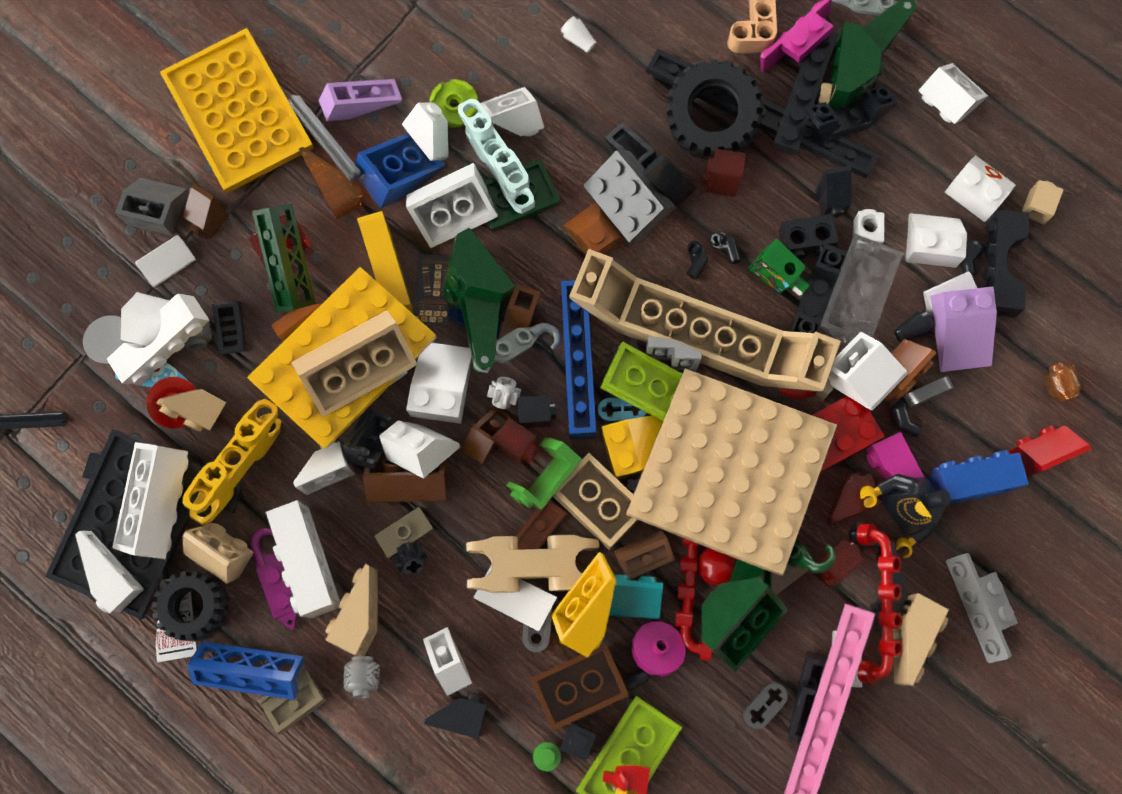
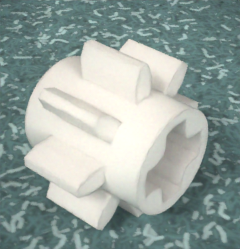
M499 377L497 381L493 380L492 384L489 385L487 397L493 398L492 404L495 407L508 409L511 407V404L516 405L521 389L515 388V380L509 377Z

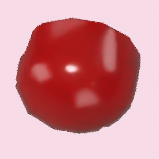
M708 547L699 555L697 568L704 581L708 584L719 586L730 581L738 559Z

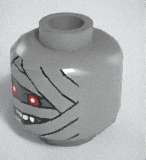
M352 657V661L348 662L344 667V689L353 693V698H369L370 693L379 689L380 666L373 661V657Z

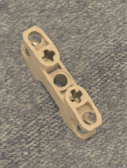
M555 535L547 537V549L518 550V537L514 536L491 537L485 540L467 542L466 552L484 554L490 559L492 569L488 576L467 580V589L482 590L490 593L519 592V579L548 578L549 591H570L582 575L575 564L578 552L599 548V540L576 535Z

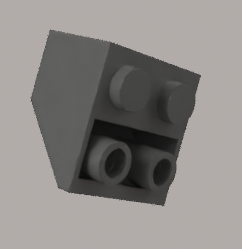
M139 178L123 190L115 214L126 225L173 236L189 190Z

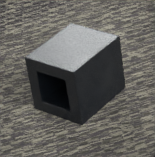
M549 395L517 398L520 428L551 426V418H556L555 402L549 403Z
M571 722L559 750L586 761L597 734Z

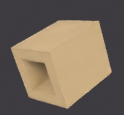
M1039 180L1030 189L1022 212L1029 213V219L1045 225L1054 216L1064 189L1056 187L1052 182Z

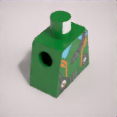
M778 239L763 249L748 267L749 271L780 293L787 288H791L800 296L810 285L799 276L805 269V265Z

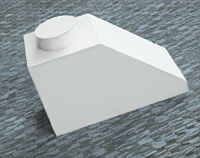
M417 103L402 125L430 161L446 160L448 157L447 119L436 104Z
M448 627L423 639L434 674L447 696L472 684L466 665Z

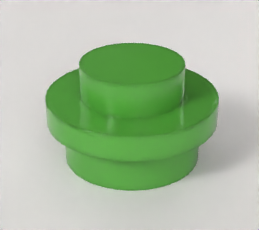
M544 742L535 748L533 760L540 770L551 771L560 763V750L555 744Z

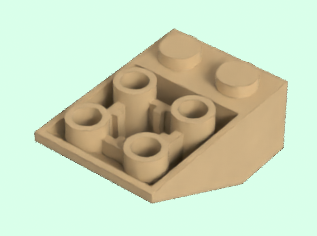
M366 564L363 569L359 568L352 580V583L355 584L350 594L346 593L343 596L339 605L341 611L337 619L333 618L326 629L328 634L326 641L358 656H365L377 633L378 570Z
M919 593L908 595L907 600L899 611L902 617L901 626L899 629H893V640H899L902 644L901 655L894 657L893 662L894 683L897 685H913L914 682L918 683L924 673L922 665L926 657L929 658L936 648L934 640L938 632L941 633L948 622L946 614L949 609Z

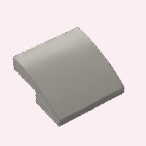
M648 337L645 354L658 361H671V368L677 371L684 372L685 369L693 372L697 371L702 359V353L678 341Z

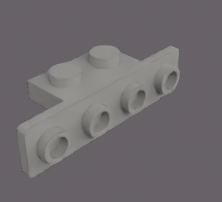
M969 553L947 559L946 564L987 662L993 663L1011 658L1012 655L1002 630L1018 624L997 573L993 572L979 577Z

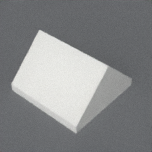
M137 292L121 308V340L144 347L150 345L157 338L161 329L160 309L169 300Z

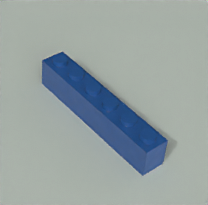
M576 280L561 281L569 440L596 438L589 312L569 298Z

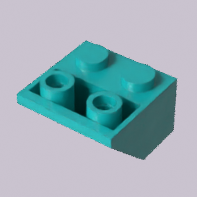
M614 575L616 582L609 616L659 619L663 583H657V578L640 577L639 581H629V576Z

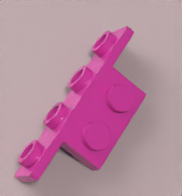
M832 0L817 2L805 17H800L788 32L782 33L776 43L771 47H767L760 56V70L763 73L770 69L785 54H788L799 63L833 33L834 26L825 20L831 13Z

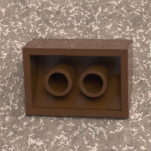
M384 453L375 469L367 467L364 469L363 481L366 502H435L446 500L448 490V458L425 478H422L387 460Z

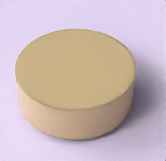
M822 83L820 85L817 104L823 102L829 104L832 84Z

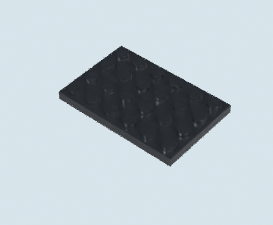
M112 429L45 577L95 599L89 588L76 539V534L79 531H92L144 588L122 611L138 619H145L155 597L156 590H158L190 519V509L183 504L184 494L203 466L188 460V467L183 474L181 483L183 492L178 499L176 507L177 520L172 526L170 535L171 548L166 554V559L135 556L114 549L112 547L135 442L149 443L119 430ZM196 492L191 496L190 502L192 504L196 500L199 492Z

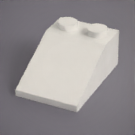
M431 343L419 355L406 409L410 417L461 424L472 363L470 348Z

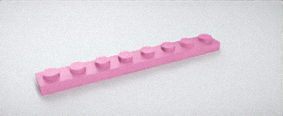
M848 604L844 606L784 794H817L874 619L875 614L873 612Z

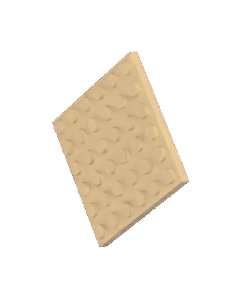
M685 369L626 515L782 576L837 425Z

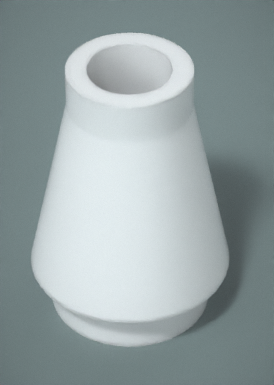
M574 16L561 29L564 38L582 48L586 53L591 51L597 43L581 19L577 20Z

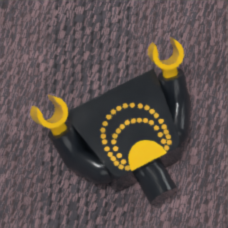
M895 474L876 484V488L871 486L863 487L860 491V498L863 499L866 496H871L864 500V506L870 508L875 506L878 496L904 535H911L909 538H900L896 542V551L902 546L908 547L902 553V558H908L912 555V546L916 542L920 544L939 526L942 521L941 516L946 506L950 504L951 498L945 489L936 491L931 482L925 477L913 478L902 474Z

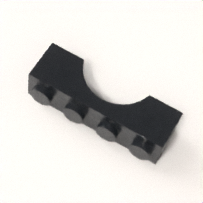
M998 209L991 218H988L986 223V233H989V241L986 243L984 253L985 257H988V262L984 269L983 279L987 281L986 287H994L997 315L1016 317L1025 310L1026 285L1012 276L1007 267L1006 257L1010 248L1019 246L1028 237L1029 213Z

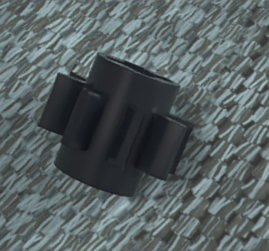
M407 542L396 548L398 555L392 557L395 566L398 567L400 574L405 572L412 576L424 569L423 562L427 561L428 557L420 543L415 545L414 543Z

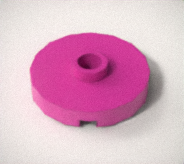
M651 621L642 625L633 636L632 656L644 672L651 675L667 676L674 673L684 662L685 645L680 633L671 625L661 621ZM657 644L663 647V651L657 648Z

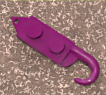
M261 528L252 535L250 540V550L254 552L252 556L257 567L256 570L273 618L279 619L291 630H295L298 613L294 612L290 598L293 597L291 587L285 585L282 577V572L285 571L283 563L277 560L275 554L264 555L260 546V539L264 535H271L273 537L274 535L271 528Z

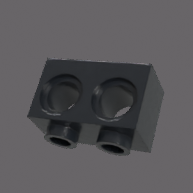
M832 214L782 221L778 230L780 242L798 259H803L810 254H817L819 256L824 244L836 247L838 244ZM816 234H823L826 240L818 239ZM791 237L799 238L801 244L793 243Z

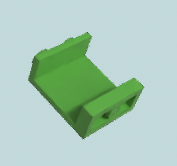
M545 437L539 445L553 457V460L532 486L527 490L510 481L506 485L512 490L510 496L530 509L532 506H535L542 510L582 460L564 442Z

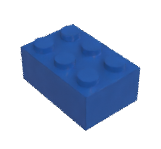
M1008 450L993 453L992 456L984 459L982 456H975L958 464L956 461L940 464V467L933 468V473L925 477L931 482L936 491L944 489L948 491L951 498L950 504L1009 493L1029 484L1020 453L1009 454Z

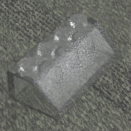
M854 234L820 328L830 337L840 340V344L843 346H847L860 332L873 338L903 252Z

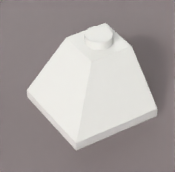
M525 87L480 103L490 116L492 123L517 135L532 136L538 133V130L544 128L537 101Z
M334 441L326 451L320 446L321 449L313 453L293 482L297 489L308 495L355 475L352 464H349L343 444L340 441L337 443Z

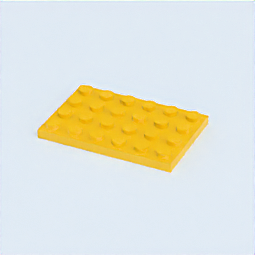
M247 28L160 71L226 194L314 149L313 144Z
M359 267L247 378L326 451L397 377L322 417L291 362L386 310L396 321L415 359L436 339V334Z

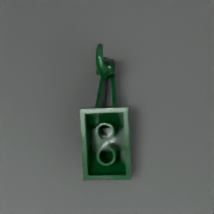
M795 540L787 564L792 567L805 568L814 573H823L834 565L836 553L832 546L827 545L828 559L823 563H817L812 559L807 548L801 542ZM738 559L730 581L720 584L708 595L707 600L702 604V642L734 672L738 670L788 611V608L772 591V572Z

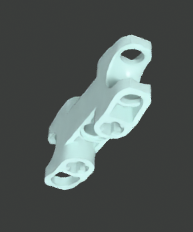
M469 99L459 104L458 112L466 126L465 133L467 139L480 160L487 165L499 183L501 191L516 212L521 214L534 208L535 200L529 189L528 174L515 153L507 148L493 127L488 113L475 99ZM469 108H476L478 110L477 114L473 117H467L464 112ZM519 195H527L529 198L528 202L523 205L517 204L515 199Z

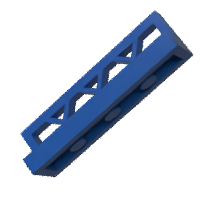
M202 641L187 667L192 684L295 700L299 692L296 677L304 664L303 656ZM206 652L217 653V656L211 659H202ZM235 656L243 658L236 663L226 662V660ZM259 660L268 662V664L261 667H253L251 665ZM285 664L293 665L290 672L279 671L277 668Z

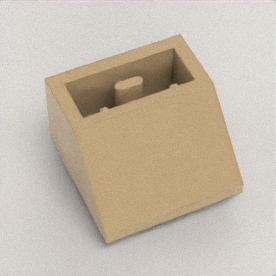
M195 389L160 398L156 404L162 406L159 410L160 412L175 419L180 416L186 419L183 423L184 425L201 432L202 429L210 430L226 402L203 389Z
M216 523L185 531L183 535V553L226 584L240 577L254 553L247 548V544L244 541L233 538L226 533L224 527Z

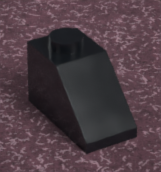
M850 165L824 171L815 189L821 215L832 214L833 218H838L845 215L851 206L852 175Z
M467 694V698L461 697L426 718L424 725L479 738L488 704L482 703L483 697Z

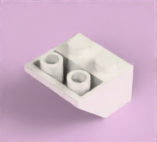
M860 332L835 357L828 378L832 387L872 411L908 373L882 343Z

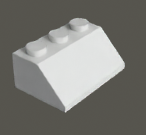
M474 163L407 194L406 208L430 248L456 237L458 233L467 228L473 229L498 217L485 182Z

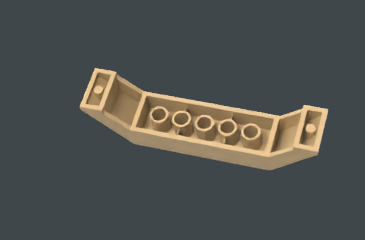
M591 249L587 251L569 296L571 300L617 333L647 343L648 337L678 341L702 353L701 364L760 386L823 391L841 342L818 332L782 331L637 278L616 263L612 257Z

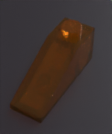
M299 148L336 219L363 206L360 200L363 193L357 182L352 184L341 171L306 148Z

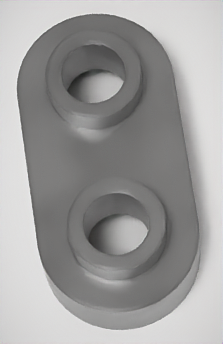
M552 608L539 631L523 624L522 640L528 650L541 652L547 648L550 642ZM535 633L540 634L542 637L541 642L538 644H534L531 641V637Z

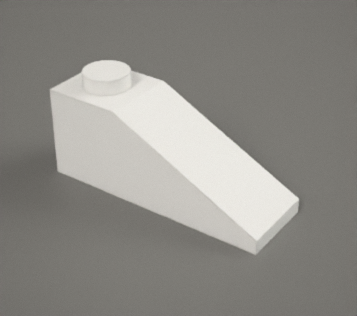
M79 531L76 534V539L91 594L97 600L96 605L103 612L109 614L121 612L144 588L92 531Z

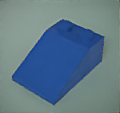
M409 133L359 152L354 163L361 171V176L358 180L380 208L401 200L442 171L446 166L442 160L430 161Z

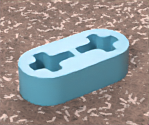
M618 397L606 398L598 405V416L605 423H616L627 419L645 417L646 412L641 410L637 416H634L632 411H624V409L632 408V405ZM606 405H611L612 409H621V411L613 412L611 417H607V413L602 412V410L606 409Z

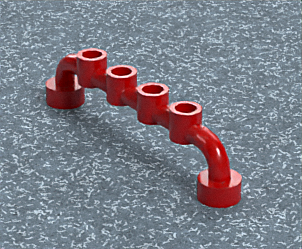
M862 523L857 529L858 543L860 545L873 546L878 542L881 546V556L878 559V568L881 571V584L878 587V595L882 599V611L879 613L878 623L882 627V639L879 642L878 649L882 655V664L878 668L876 662L862 661L858 667L859 681L875 684L877 679H882L889 675L893 668L894 657H899L902 652L901 642L893 640V629H899L902 623L901 614L893 612V601H898L902 594L901 586L893 584V573L900 571L901 559L899 556H893L892 544L886 534L878 531L874 524Z
M683 538L682 546H688L687 557L681 556L680 573H685V584L679 583L678 600H683L682 611L677 610L675 627H681L680 635L686 649L700 654V660L711 661L712 651L702 640L701 643H697L691 637L699 544Z

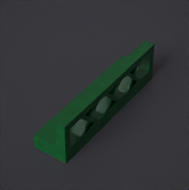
M292 203L252 211L276 312L291 311L316 304ZM278 211H285L287 219L285 226L280 222ZM287 237L292 240L293 247L291 251L286 247L285 241ZM293 262L298 266L299 272L297 276L292 273L291 266ZM299 287L303 289L306 301L299 302L297 293Z

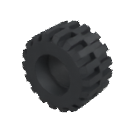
M183 571L180 572V575L174 574L170 576V582L163 581L160 585L163 587L162 591L156 590L154 595L158 597L157 602H152V608L157 609V613L152 615L154 620H159L157 627L160 630H165V635L182 641H202L207 639L208 635L213 636L216 634V628L224 625L225 622L222 621L223 616L228 617L229 611L225 610V606L229 605V599L224 597L227 592L224 588L220 587L221 583L218 580L199 572ZM198 591L203 599V610L196 620L186 623L179 611L181 600L189 592Z

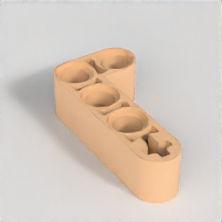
M749 0L750 21H739L731 27L728 38V47L734 53H762L767 47H771L774 44L777 34L775 0Z

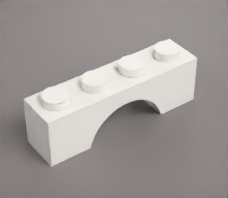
M178 293L160 309L161 329L157 338L150 345L143 347L138 344L123 343L107 358L121 383L140 385L146 382L153 371L165 365L167 359L173 353L180 351L184 347V343L187 342L190 336H195L202 331V327L210 320L194 296Z

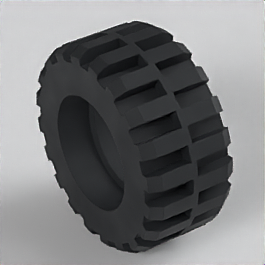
M711 58V63L704 64L703 60L696 62L695 68L687 67L683 71V76L675 79L673 82L674 87L672 90H669L667 96L666 113L671 134L683 150H688L690 155L696 158L701 156L707 161H711V158H718V161L725 160L726 156L729 155L734 157L740 153L742 148L746 149L751 144V140L753 137H756L761 124L763 101L760 86L756 85V79L752 74L748 75L746 73V68L738 65V67L733 66V61L725 59L724 63H720L718 58ZM712 89H719L730 93L738 104V116L733 125L719 132H708L700 129L695 125L691 117V106L695 98L701 93Z

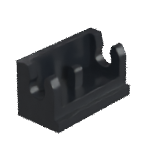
M366 409L343 444L349 464L372 469L376 468L384 455V449L379 436L392 426L391 424H385L383 421L390 422L391 416L372 411V409Z

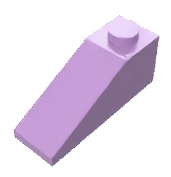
M394 79L327 83L319 99L326 121L349 120L402 101Z

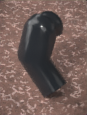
M715 232L711 235V244L727 253L729 264H736L742 260L735 238L723 232Z
M975 240L966 245V258L961 262L963 273L970 272L972 276L977 274L974 261L980 253L983 254L985 252V245L982 242Z
M691 241L687 246L692 265L686 274L691 279L697 280L708 262V257L702 244L698 241Z
M895 402L891 408L894 426L917 438L922 426L910 420L908 405L905 402Z
M640 669L624 678L623 683L626 689L631 691L646 683L651 674Z

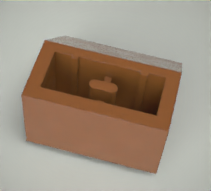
M904 339L892 351L891 354L906 369L908 374L884 398L887 402L891 401L894 397L899 400L916 384V380L934 364L931 361V358L936 354L933 349Z

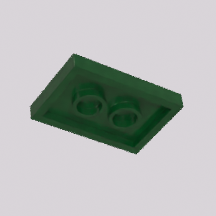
M541 158L522 165L528 174L529 189L535 200V207L523 214L516 212L503 195L495 177L484 181L498 217L487 222L492 233L561 204V200ZM519 195L516 197L515 202L523 205L528 202L529 198L527 195Z

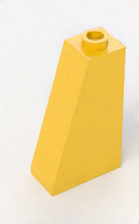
M380 211L357 218L376 281L410 312H414L391 232L383 212Z

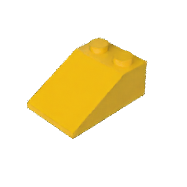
M645 416L601 426V435L611 471L618 481L642 475L663 424L662 420L654 416Z
M600 552L551 614L561 643L587 658L593 650L600 646L605 635L616 582L604 554Z

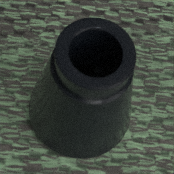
M925 310L921 312L916 311L893 330V333L899 343H901L904 339L912 340L929 334L930 330L935 328V325Z

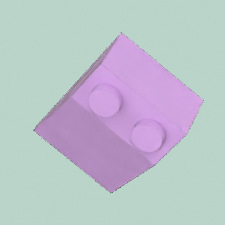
M994 287L942 292L931 295L940 372L992 366L997 315Z

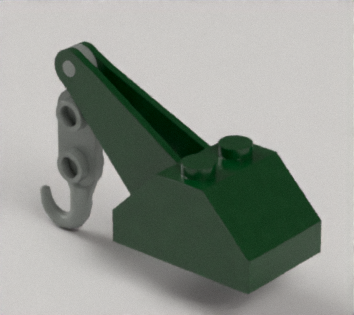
M832 0L847 6L854 12L878 16L864 27H861L860 24L847 22L842 27L833 51L829 84H832L828 105L834 112L856 105L860 102L865 90L876 87L878 76L881 77L884 69V61H881V57L913 15L916 9L914 0H900L899 2L895 0Z
M467 228L456 235L447 263L443 293L449 303H452L457 310L462 311L474 369L481 374L488 373L494 362L507 363L529 350L538 336L545 332L550 333L554 337L551 349L557 348L561 342V335L554 326L547 323L537 324L534 327L517 328L496 341L499 314L505 311L516 286L472 230Z

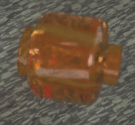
M1064 361L1048 367L1050 372L1043 376V382L1051 398H1058L1059 402L1080 395L1079 390L1083 388L1084 383L1075 365L1065 366Z

